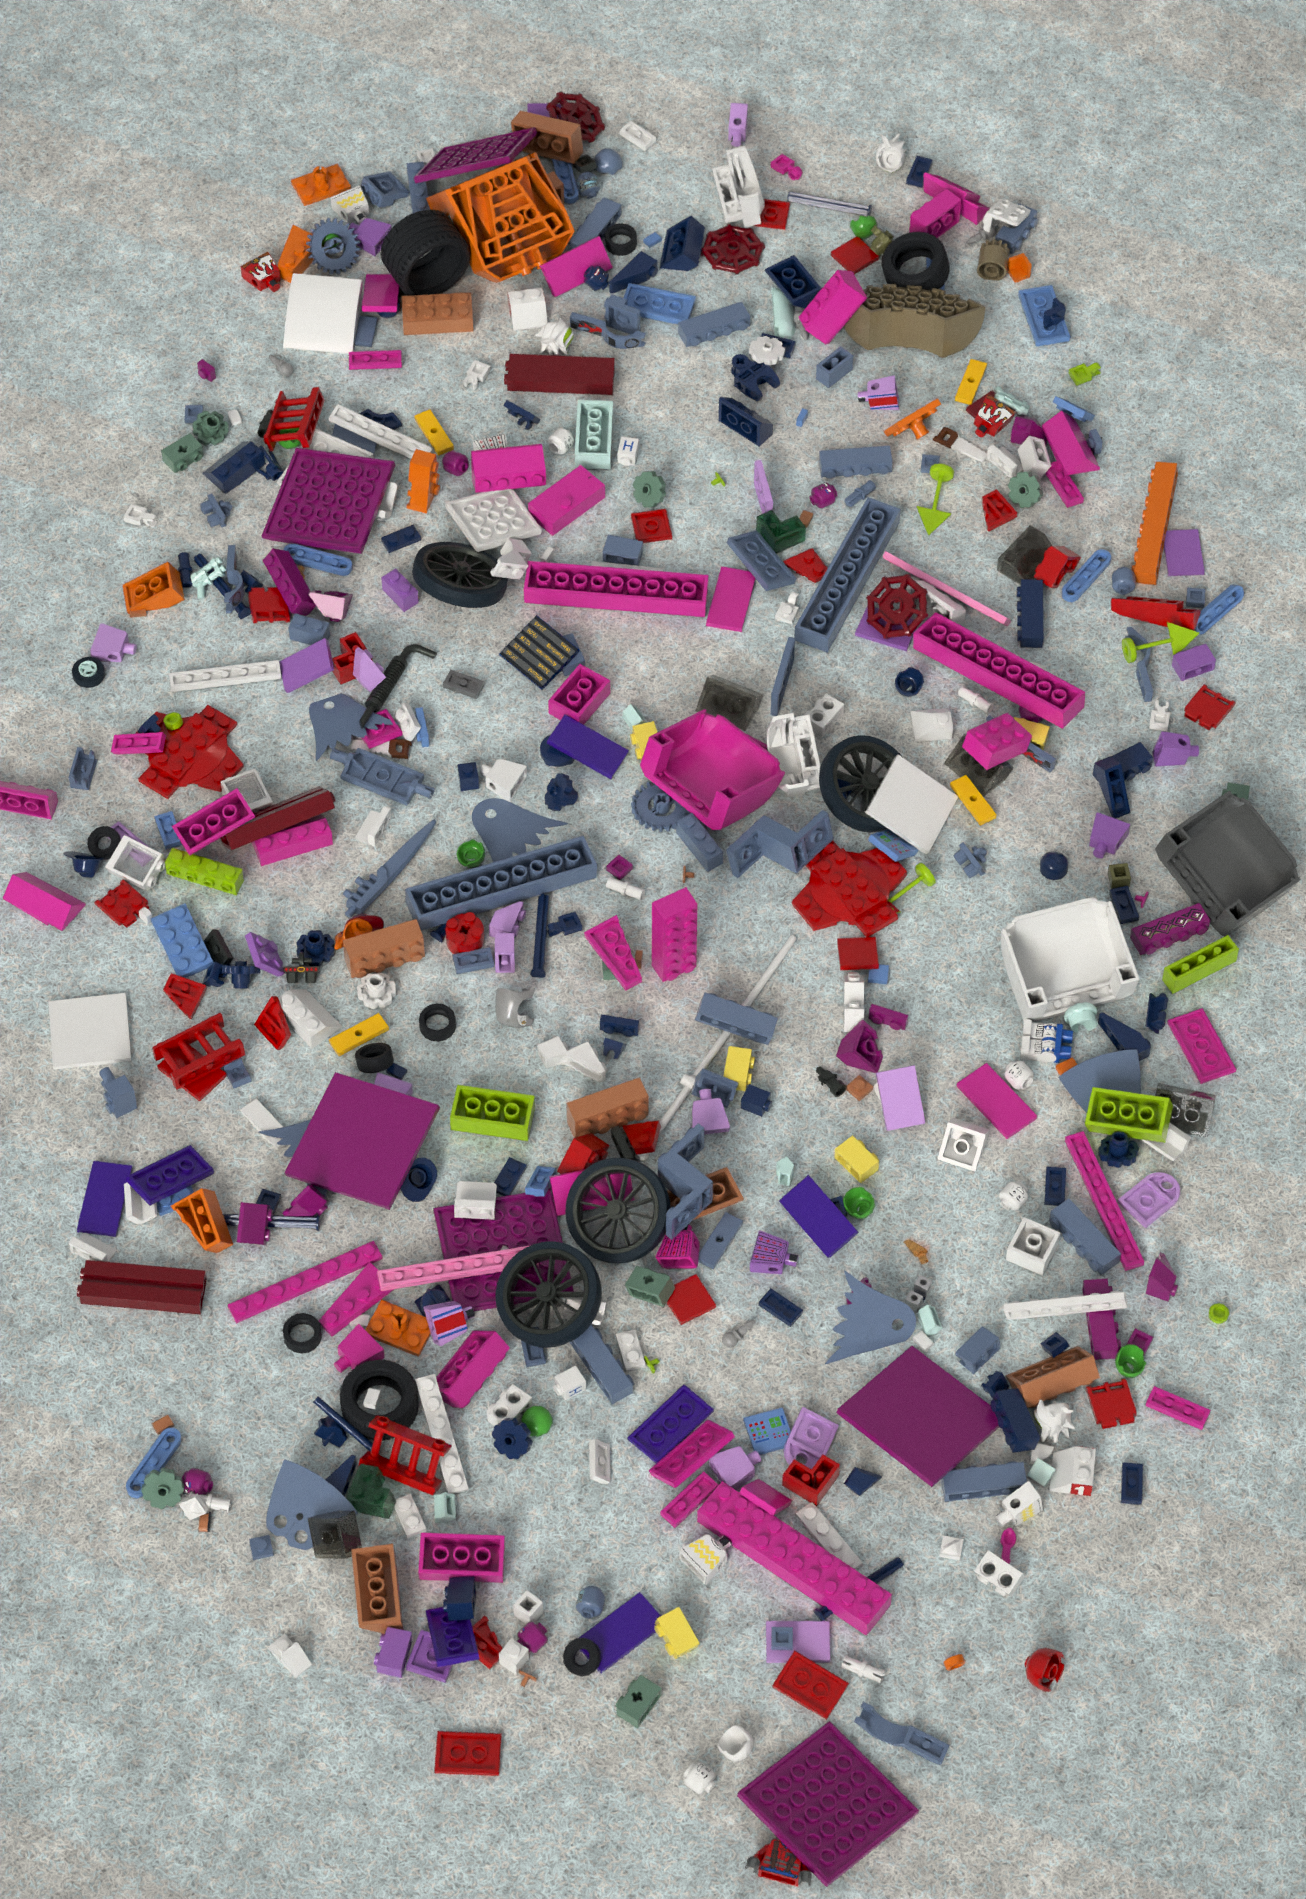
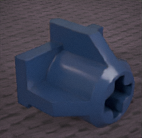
M329 1416L318 1421L319 1427L314 1432V1435L322 1438L323 1446L331 1443L340 1448L348 1438L346 1431Z

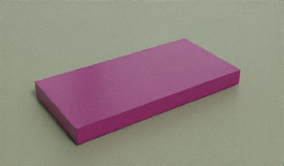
M596 236L540 265L554 297L584 283L585 277L583 275L591 265H599L605 271L613 268L600 236Z
M366 274L362 300L363 312H397L400 287L391 274Z
M721 566L706 626L742 632L756 580L750 571Z
M1203 1008L1167 1021L1200 1084L1236 1072L1231 1058Z
M987 1063L959 1081L956 1085L1006 1139H1009L1037 1119V1115Z
M584 1170L549 1176L557 1216L565 1215L566 1200L570 1188ZM624 1174L610 1175L617 1200ZM630 1175L623 1201L633 1191ZM606 1177L594 1184L609 1201L613 1200ZM592 1188L587 1193L584 1201L601 1206H607L608 1204ZM583 1204V1211L598 1208Z
M707 1420L655 1464L649 1472L658 1480L677 1488L735 1436L732 1431Z

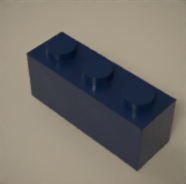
M1141 742L1111 756L1121 763L1124 781H1130L1135 775L1141 772L1146 773L1152 767L1153 757ZM1094 765V768H1093V776H1094V777L1096 778V780L1098 781L1097 775H1096V770H1095V765Z
M1019 1389L996 1391L991 1401V1409L995 1412L998 1425L1003 1430L1006 1443L1010 1446L1012 1453L1035 1450L1040 1436Z

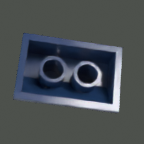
M689 216L668 228L659 268L689 271L696 268L699 264L705 226L692 216Z
M795 255L765 269L767 275L794 306L805 309L822 289Z
M719 398L718 421L758 447L773 435V424L768 419H764L755 411L750 410L733 398Z
M242 441L202 474L224 494H227L263 467L266 461L263 451L252 441Z

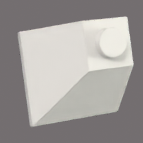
M948 708L910 711L915 742L952 739L953 723L951 712Z

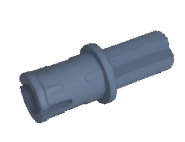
M868 480L860 488H855L854 492L845 498L846 506L852 507L860 500H865L868 494L876 490V485L873 481Z

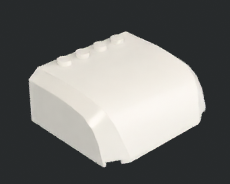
M1086 898L1017 916L1001 931L1003 960L1023 1021L1024 1019H1030L1033 1023L1063 1015L1070 1006H1074L1076 1003L1089 1002L1098 1006L1124 999L1134 993L1140 980L1111 901L1103 902L1098 901L1096 898Z

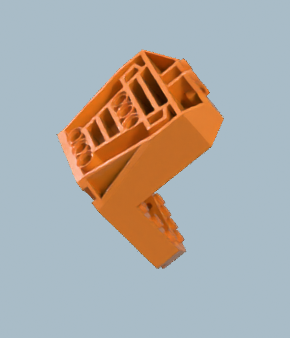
M536 152L426 198L431 210H439L447 216L450 215L453 224L469 245L471 252L469 263L473 273L495 283L520 273L522 276L530 274L534 267H537V270L541 269L540 265L563 253L575 232L567 211Z

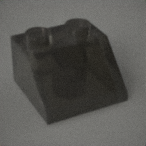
M335 1511L308 1518L315 1558L347 1559L352 1556L351 1549L362 1548L355 1511Z

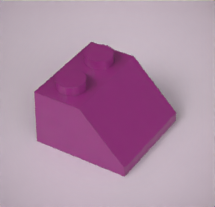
M241 1202L237 1233L238 1243L266 1245V1241H270L271 1230L268 1229V1221H272L273 1210L270 1209V1205Z

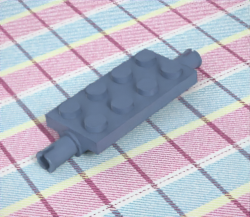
M333 748V751H331L330 759L343 763L345 766L340 775L341 779L406 806L416 793L428 799H431L434 794L435 788L422 784L424 780L423 773L360 748H357L355 753L349 754Z

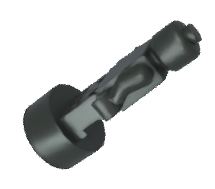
M268 410L263 420L259 423L260 426L257 434L261 438H264V434H266L273 413L272 410Z
M821 1066L816 1068L821 1085L826 1084L835 1097H839L846 1091L847 1086L841 1080L836 1079L837 1074L824 1070Z

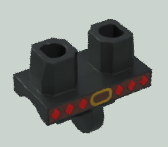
M300 952L299 958H292V964H299V966L284 967L287 983H298V972H305V983H316L317 972H320V967L304 966V964H311L312 959L304 958V952Z

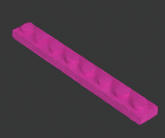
M1084 1131L1065 1136V1143L1114 1247L1121 1253L1120 1261L1124 1270L1128 1271L1144 1266V1259Z
M371 1241L228 1304V1309L235 1322L239 1323L366 1267L369 1262L375 1263L382 1259V1255L375 1242Z

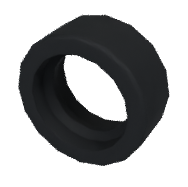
M623 223L614 224L606 230L604 234L605 248L611 254L624 256L636 249L637 233L630 225ZM616 235H625L631 240L625 244H617L611 241V238Z
M438 1003L425 1007L419 1016L421 1034L425 1038L436 1042L450 1038L456 1029V1017L453 1010L444 1004ZM443 1015L448 1018L449 1024L443 1029L433 1030L427 1027L426 1021L431 1016Z
M371 1043L359 1048L355 1053L357 1067L363 1073L370 1074L384 1071L393 1065L394 1062L391 1047L386 1043Z
M299 1313L287 1319L283 1326L284 1343L288 1349L303 1354L317 1348L321 1342L322 1334L320 1323L314 1316ZM301 1324L310 1325L314 1329V1336L305 1342L295 1341L290 1336L293 1327Z

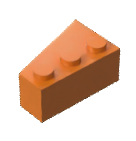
M292 225L278 262L280 278L290 283L293 273L303 274L314 260L313 258H308L311 252L306 251V249L310 248V246L306 245V242L310 241L307 235L312 234L295 225Z

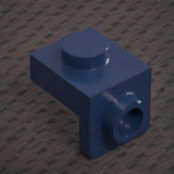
M1057 298L1053 299L1052 308L1044 312L1043 324L1046 328L1058 324L1065 318L1066 307Z

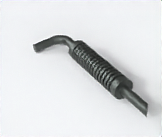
M411 644L403 649L400 656L393 657L383 673L386 678L372 690L365 702L367 709L359 720L362 729L372 713L379 712L408 665L406 661L408 655L412 652H419L434 659L437 652L418 644Z

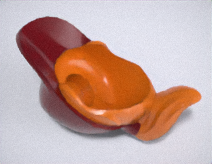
M363 913L353 916L346 922L344 930L335 936L334 949L343 948V940L383 929V919L379 916Z

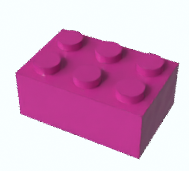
M948 189L938 193L932 200L927 201L921 208L912 212L909 233L925 232L936 238L940 237L959 222L961 199Z
M579 664L548 700L549 714L559 720L564 715H567L584 725L610 695V680Z
M1007 712L968 730L962 747L988 770L1025 753L1032 735Z

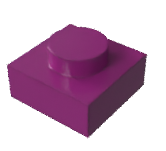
M201 359L197 363L198 374L202 379L212 382L216 378L215 368Z
M620 855L616 856L606 866V870L619 880L623 879L633 869V865Z
M1135 1328L1127 1344L1138 1346L1144 1351L1143 1356H1145L1153 1341V1337Z

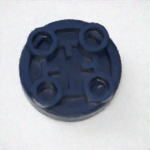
M550 735L543 739L540 745V755L546 765L562 767L574 762L572 757L547 744Z

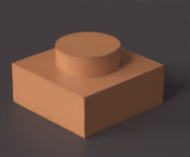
M858 1075L847 1085L846 1090L857 1100L861 1101L873 1090V1086L862 1076Z

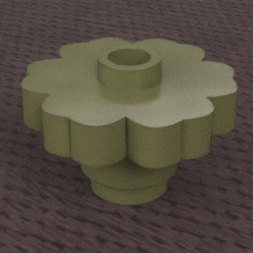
M875 225L871 232L877 237L871 242L870 249L878 256H881L887 246L894 240V236L886 230L884 232Z

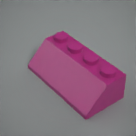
M837 270L798 318L807 332L826 345L831 342L867 299V296L852 271Z
M542 444L471 451L472 484L475 493L546 485V468Z
M0 781V810L52 820L58 804L57 792L50 789L44 790L33 786L19 785L14 782Z
M238 788L176 823L172 828L190 856L255 818V815Z
M320 814L253 841L252 845L260 865L264 866L333 845V839L326 818Z
M473 1330L437 1375L436 1380L443 1402L453 1408L466 1407L475 1392L481 1389L485 1379L494 1372L496 1365L505 1358L506 1352L510 1347L496 1331Z

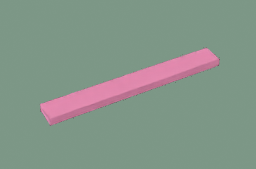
M885 551L882 556L885 560L1005 626L1011 623V620L894 555Z
M528 1246L377 1270L380 1290L386 1291L502 1272L506 1264L518 1252Z

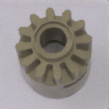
M995 239L992 241L986 240V244H981L977 265V273L981 278L999 281L1006 276L1010 251L1007 248V244H1002V240L997 241Z

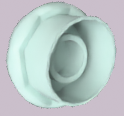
M1089 1002L1076 1003L1066 1010L1064 1021L1070 1025L1071 1030L1075 1033L1078 1032V1025H1084L1088 1031H1091L1098 1024L1095 1017L1097 1008Z

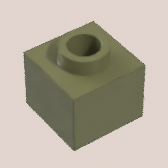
M1128 863L1109 865L1107 874L1111 889L1124 886L1130 887L1131 876Z

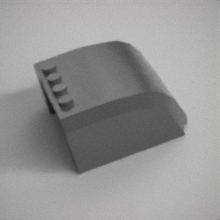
M1228 791L1166 833L1155 848L1159 860L1194 904H1201L1210 919V924L1224 937L1232 934L1266 910L1301 880L1298 877L1295 858L1251 803L1244 798L1231 794V791Z

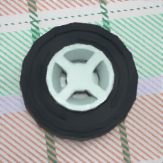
M83 657L74 663L72 677L75 683L81 687H95L103 681L105 668L97 658Z

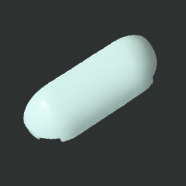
M775 287L771 290L774 333L777 337L790 340L795 333L793 305L780 289Z

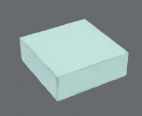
M1037 1458L1027 1476L1045 1487L1056 1469L1040 1458Z

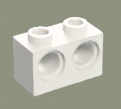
M827 693L822 699L819 698L811 711L808 710L805 714L810 715L813 733L823 738L843 716L844 704Z
M512 1384L509 1389L503 1390L500 1399L496 1403H492L487 1410L488 1422L493 1426L505 1418H516L519 1422L524 1412L532 1407V1397ZM518 1400L519 1402L511 1403L510 1401ZM500 1414L506 1415L503 1418L498 1417Z
M989 1550L974 1570L978 1574L977 1579L985 1585H988L990 1582L996 1586L994 1591L1003 1597L1006 1594L1012 1597L1025 1578L1022 1572ZM988 1565H994V1573L990 1575L985 1574V1568ZM1006 1576L1012 1577V1583L1009 1586L1002 1585V1580Z

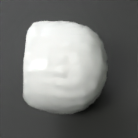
M739 1725L729 1728L718 1742L720 1752L725 1758L733 1762L745 1760L751 1754L754 1746L752 1735Z

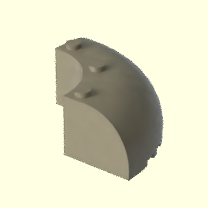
M883 284L882 288L868 285L867 289H863L867 299L843 327L848 335L866 350H873L879 347L902 346L904 348L925 350L945 358L960 352L975 339L984 321L985 306L971 299L967 301L960 299L958 294H945V290L936 288L930 291L923 290L922 286L907 285V288L896 287V284Z

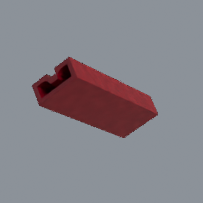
M510 354L509 361L505 363V371H508V374H504V385H507L508 391L613 395L615 358Z
M318 786L253 813L255 818L220 838L223 846L234 850L334 809L335 797L329 790Z
M86 1260L85 1267H82L80 1271V1279H83V1281L77 1287V1297H80L81 1304L201 1315L207 1276L205 1270Z

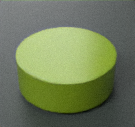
M172 712L164 717L163 722L168 730H176L182 726L183 719L179 713Z
M1213 1304L1209 1309L1208 1316L1212 1322L1221 1324L1227 1321L1229 1310L1223 1304Z

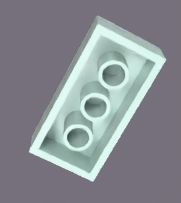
M578 400L575 469L582 465L585 469L611 470L613 401Z

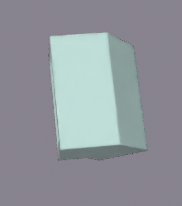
M632 704L622 712V717L631 730L634 725L648 723L639 709Z
M786 1156L777 1162L776 1174L778 1176V1184L790 1187L794 1174V1165Z
M928 1304L918 1310L917 1316L923 1332L927 1336L937 1334L938 1331L943 1329L935 1307Z
M443 1492L442 1494L434 1495L435 1523L451 1522L456 1518L454 1494Z

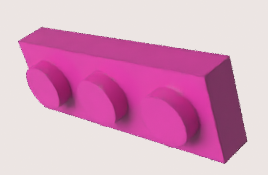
M401 350L349 352V370L402 368Z
M1057 461L1052 462L1051 467L1045 474L1066 507L1083 503L1084 498L1071 477L1065 474L1063 467H1059Z
M163 732L114 735L111 752L117 755L163 752L166 735Z
M1155 1386L1145 1405L1200 1430H1203L1211 1412L1210 1409Z
M703 1471L660 1511V1515L676 1528L713 1493L718 1484Z

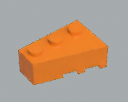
M418 449L415 450L409 466L408 481L412 482L411 490H408L407 496H411L406 506L407 509L427 513L434 496L439 494V474L437 473L439 462H437L436 454Z
M201 1188L171 1205V1208L179 1214L182 1222L190 1228L192 1235L205 1251L218 1253L234 1245L215 1191Z

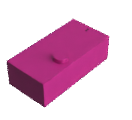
M580 465L528 503V511L542 528L554 536L605 498V485Z
M421 1533L419 1580L449 1581L450 1577L474 1576L475 1582L503 1583L505 1535Z

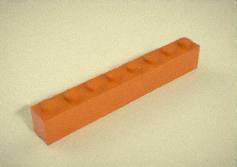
M1156 462L1155 468L1151 469L1152 482L1148 484L1149 496H1146L1145 507L1147 508L1143 510L1142 520H1144V523L1140 524L1141 537L1137 539L1138 551H1135L1134 562L1136 563L1132 565L1131 569L1135 574L1136 583L1157 585L1164 541L1178 477L1177 463Z

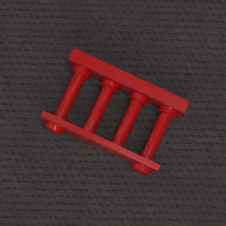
M313 387L311 394L304 398L286 399L284 392H279L266 434H264V442L270 451H274L278 441L298 440L303 448L310 447L325 401L319 387ZM307 404L305 409L287 411L288 406ZM303 416L301 421L283 422L284 418ZM299 428L296 433L279 434L280 430Z
M221 1013L211 1016L203 1022L152 1047L154 1059L158 1061L164 1058L173 1070L171 1077L176 1090L245 1055L244 1046L240 1038L231 1041L222 1029L224 1021ZM215 1032L225 1046L214 1050L205 1036ZM197 1040L207 1052V1055L199 1059L196 1058L188 1046ZM180 1049L190 1061V1064L182 1068L179 1067L171 1055Z
M377 1415L368 1426L376 1430L371 1452L367 1451L360 1458L358 1466L433 1496L440 1489L443 1481L435 1477L440 1456L444 1457L452 1445L442 1439H435L390 1421L387 1417ZM384 1433L395 1437L390 1459L379 1454ZM403 1441L414 1445L408 1466L398 1462ZM421 1448L433 1452L427 1474L416 1469Z

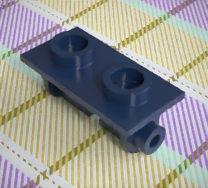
M1152 993L1149 994L1145 1026L1156 1034H1159V1030H1162L1165 1026L1166 1012L1163 1010L1167 1009L1169 999L1164 993L1159 994L1157 997Z

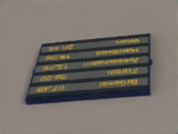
M536 615L499 655L538 688L543 690L580 650Z

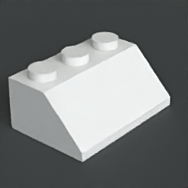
M915 580L928 591L926 599L929 618L936 612L959 625L965 620L966 610L962 605L952 601L933 585H929L925 581ZM910 587V594H912L915 590ZM917 598L915 603L916 609L919 610V598Z
M306 989L288 990L278 997L287 1024L312 1049L342 1028V1025Z

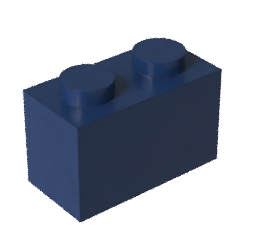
M474 1576L449 1578V1585L445 1586L446 1599L443 1600L444 1612H448L449 1620L474 1619L477 1594Z

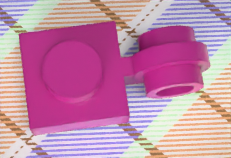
M784 154L779 155L771 162V168L782 175L788 172L792 180L801 178V168L795 166V161Z

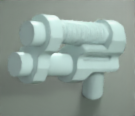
M1001 387L995 388V399L1010 409L1017 411L1018 415L1021 416L1023 414L1026 416L1030 408L1027 402L1015 399L1013 395L1003 392Z
M220 557L212 558L206 566L191 574L192 586L197 588V598H204V586L213 584V580L225 575L226 567L223 564L220 565L223 562ZM214 567L215 570L211 574L207 573Z

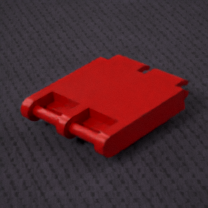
M264 587L251 588L248 600L253 623H257V621H269V623H273V621L290 622L288 606L277 587H267V591H265Z
M1204 684L1185 706L1184 716L1193 722L1199 719L1198 724L1207 730H1210L1212 727L1216 729L1235 706L1236 702L1224 698L1221 693L1210 690Z
M122 880L115 889L109 890L107 895L101 900L94 902L119 926L123 924L126 928L137 920L135 914L139 917V910L143 907L150 910L147 905L148 900L125 880Z
M1126 1378L1110 1384L1104 1382L1100 1386H1086V1393L1096 1424H1101L1102 1429L1116 1427V1420H1119L1120 1425L1134 1423V1416H1136L1137 1411ZM1122 1385V1387L1110 1389L1111 1387ZM1104 1389V1391L1095 1392V1393L1092 1392V1391Z

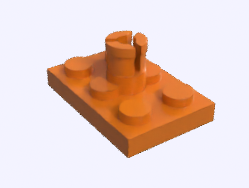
M338 164L326 168L322 166L321 169L320 166L315 167L312 173L291 180V184L304 206L351 189V185Z
M935 399L884 430L885 435L888 437L893 434L895 437L909 428L913 431L917 440L928 434L929 431L922 420L937 411L936 407L941 405L939 399Z
M384 1300L380 1301L365 1329L373 1339L417 1357L420 1356L431 1335L426 1317Z

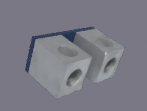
M919 1275L914 1284V1291L910 1290L907 1295L905 1304L913 1312L917 1313L932 1288V1280Z

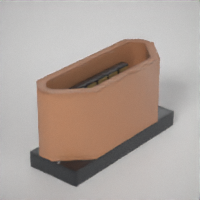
M211 1512L200 1516L199 1532H210Z

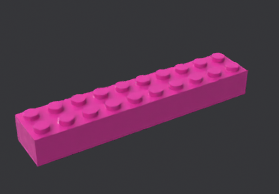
M528 561L524 603L705 617L709 575Z
M936 612L913 633V648L1062 729L1085 706V691Z
M723 1481L697 1511L698 1523L720 1538L722 1536L727 1537L733 1547L821 1606H826L832 1610L834 1615L866 1636L891 1606L892 1594L774 1515H771L740 1495L738 1491Z

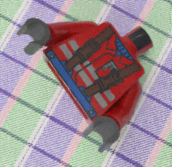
M773 1839L770 1844H765L753 1856L747 1859L745 1869L748 1867L754 1868L753 1873L758 1871L759 1877L797 1887L801 1885V1882H807L808 1886H811V1871L781 1840Z

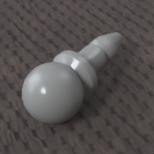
M992 225L990 232L979 229V233L970 237L966 243L973 244L982 238L983 240L992 238L996 233L995 227Z
M798 311L794 314L793 320L796 328L800 329L803 339L807 340L808 332L798 318L802 311Z
M269 355L270 361L276 366V370L282 376L288 377L293 373L291 364L286 363L285 360L280 361L276 356Z
M748 1321L739 1327L738 1330L733 1328L732 1332L725 1333L722 1337V1343L726 1347L736 1346L738 1340H742L741 1335L750 1330L756 1321Z

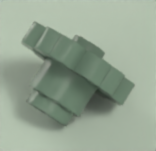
M208 411L199 413L192 425V433L198 436L197 441L205 446L210 443L217 445L223 442L224 436L229 431L228 422L223 421L224 416L217 411H213L211 414Z
M644 471L641 473V476L635 477L633 496L637 503L642 502L643 507L651 508L663 502L666 496V484L662 476H657L655 471Z
M1030 471L1019 472L1017 476L1010 479L1008 488L1011 490L1009 497L1014 504L1019 503L1021 508L1032 507L1034 503L1041 500L1043 491L1040 489L1042 482L1037 475L1032 476Z
M161 1468L159 1472L151 1470L145 1476L141 1489L144 1500L151 1501V1506L159 1509H164L166 1505L174 1507L181 1501V1493L184 1492L182 1477L175 1476V1471L172 1469Z

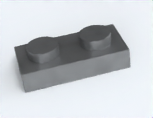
M453 670L449 671L443 682V688L475 699L478 698L484 687L483 680Z

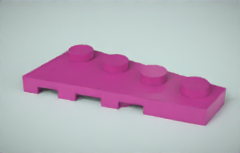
M617 915L584 932V937L625 991L642 982L641 974L631 954L629 944H627Z
M371 1262L367 1264L319 1319L320 1325L331 1337L394 1290H380L377 1277L378 1269Z

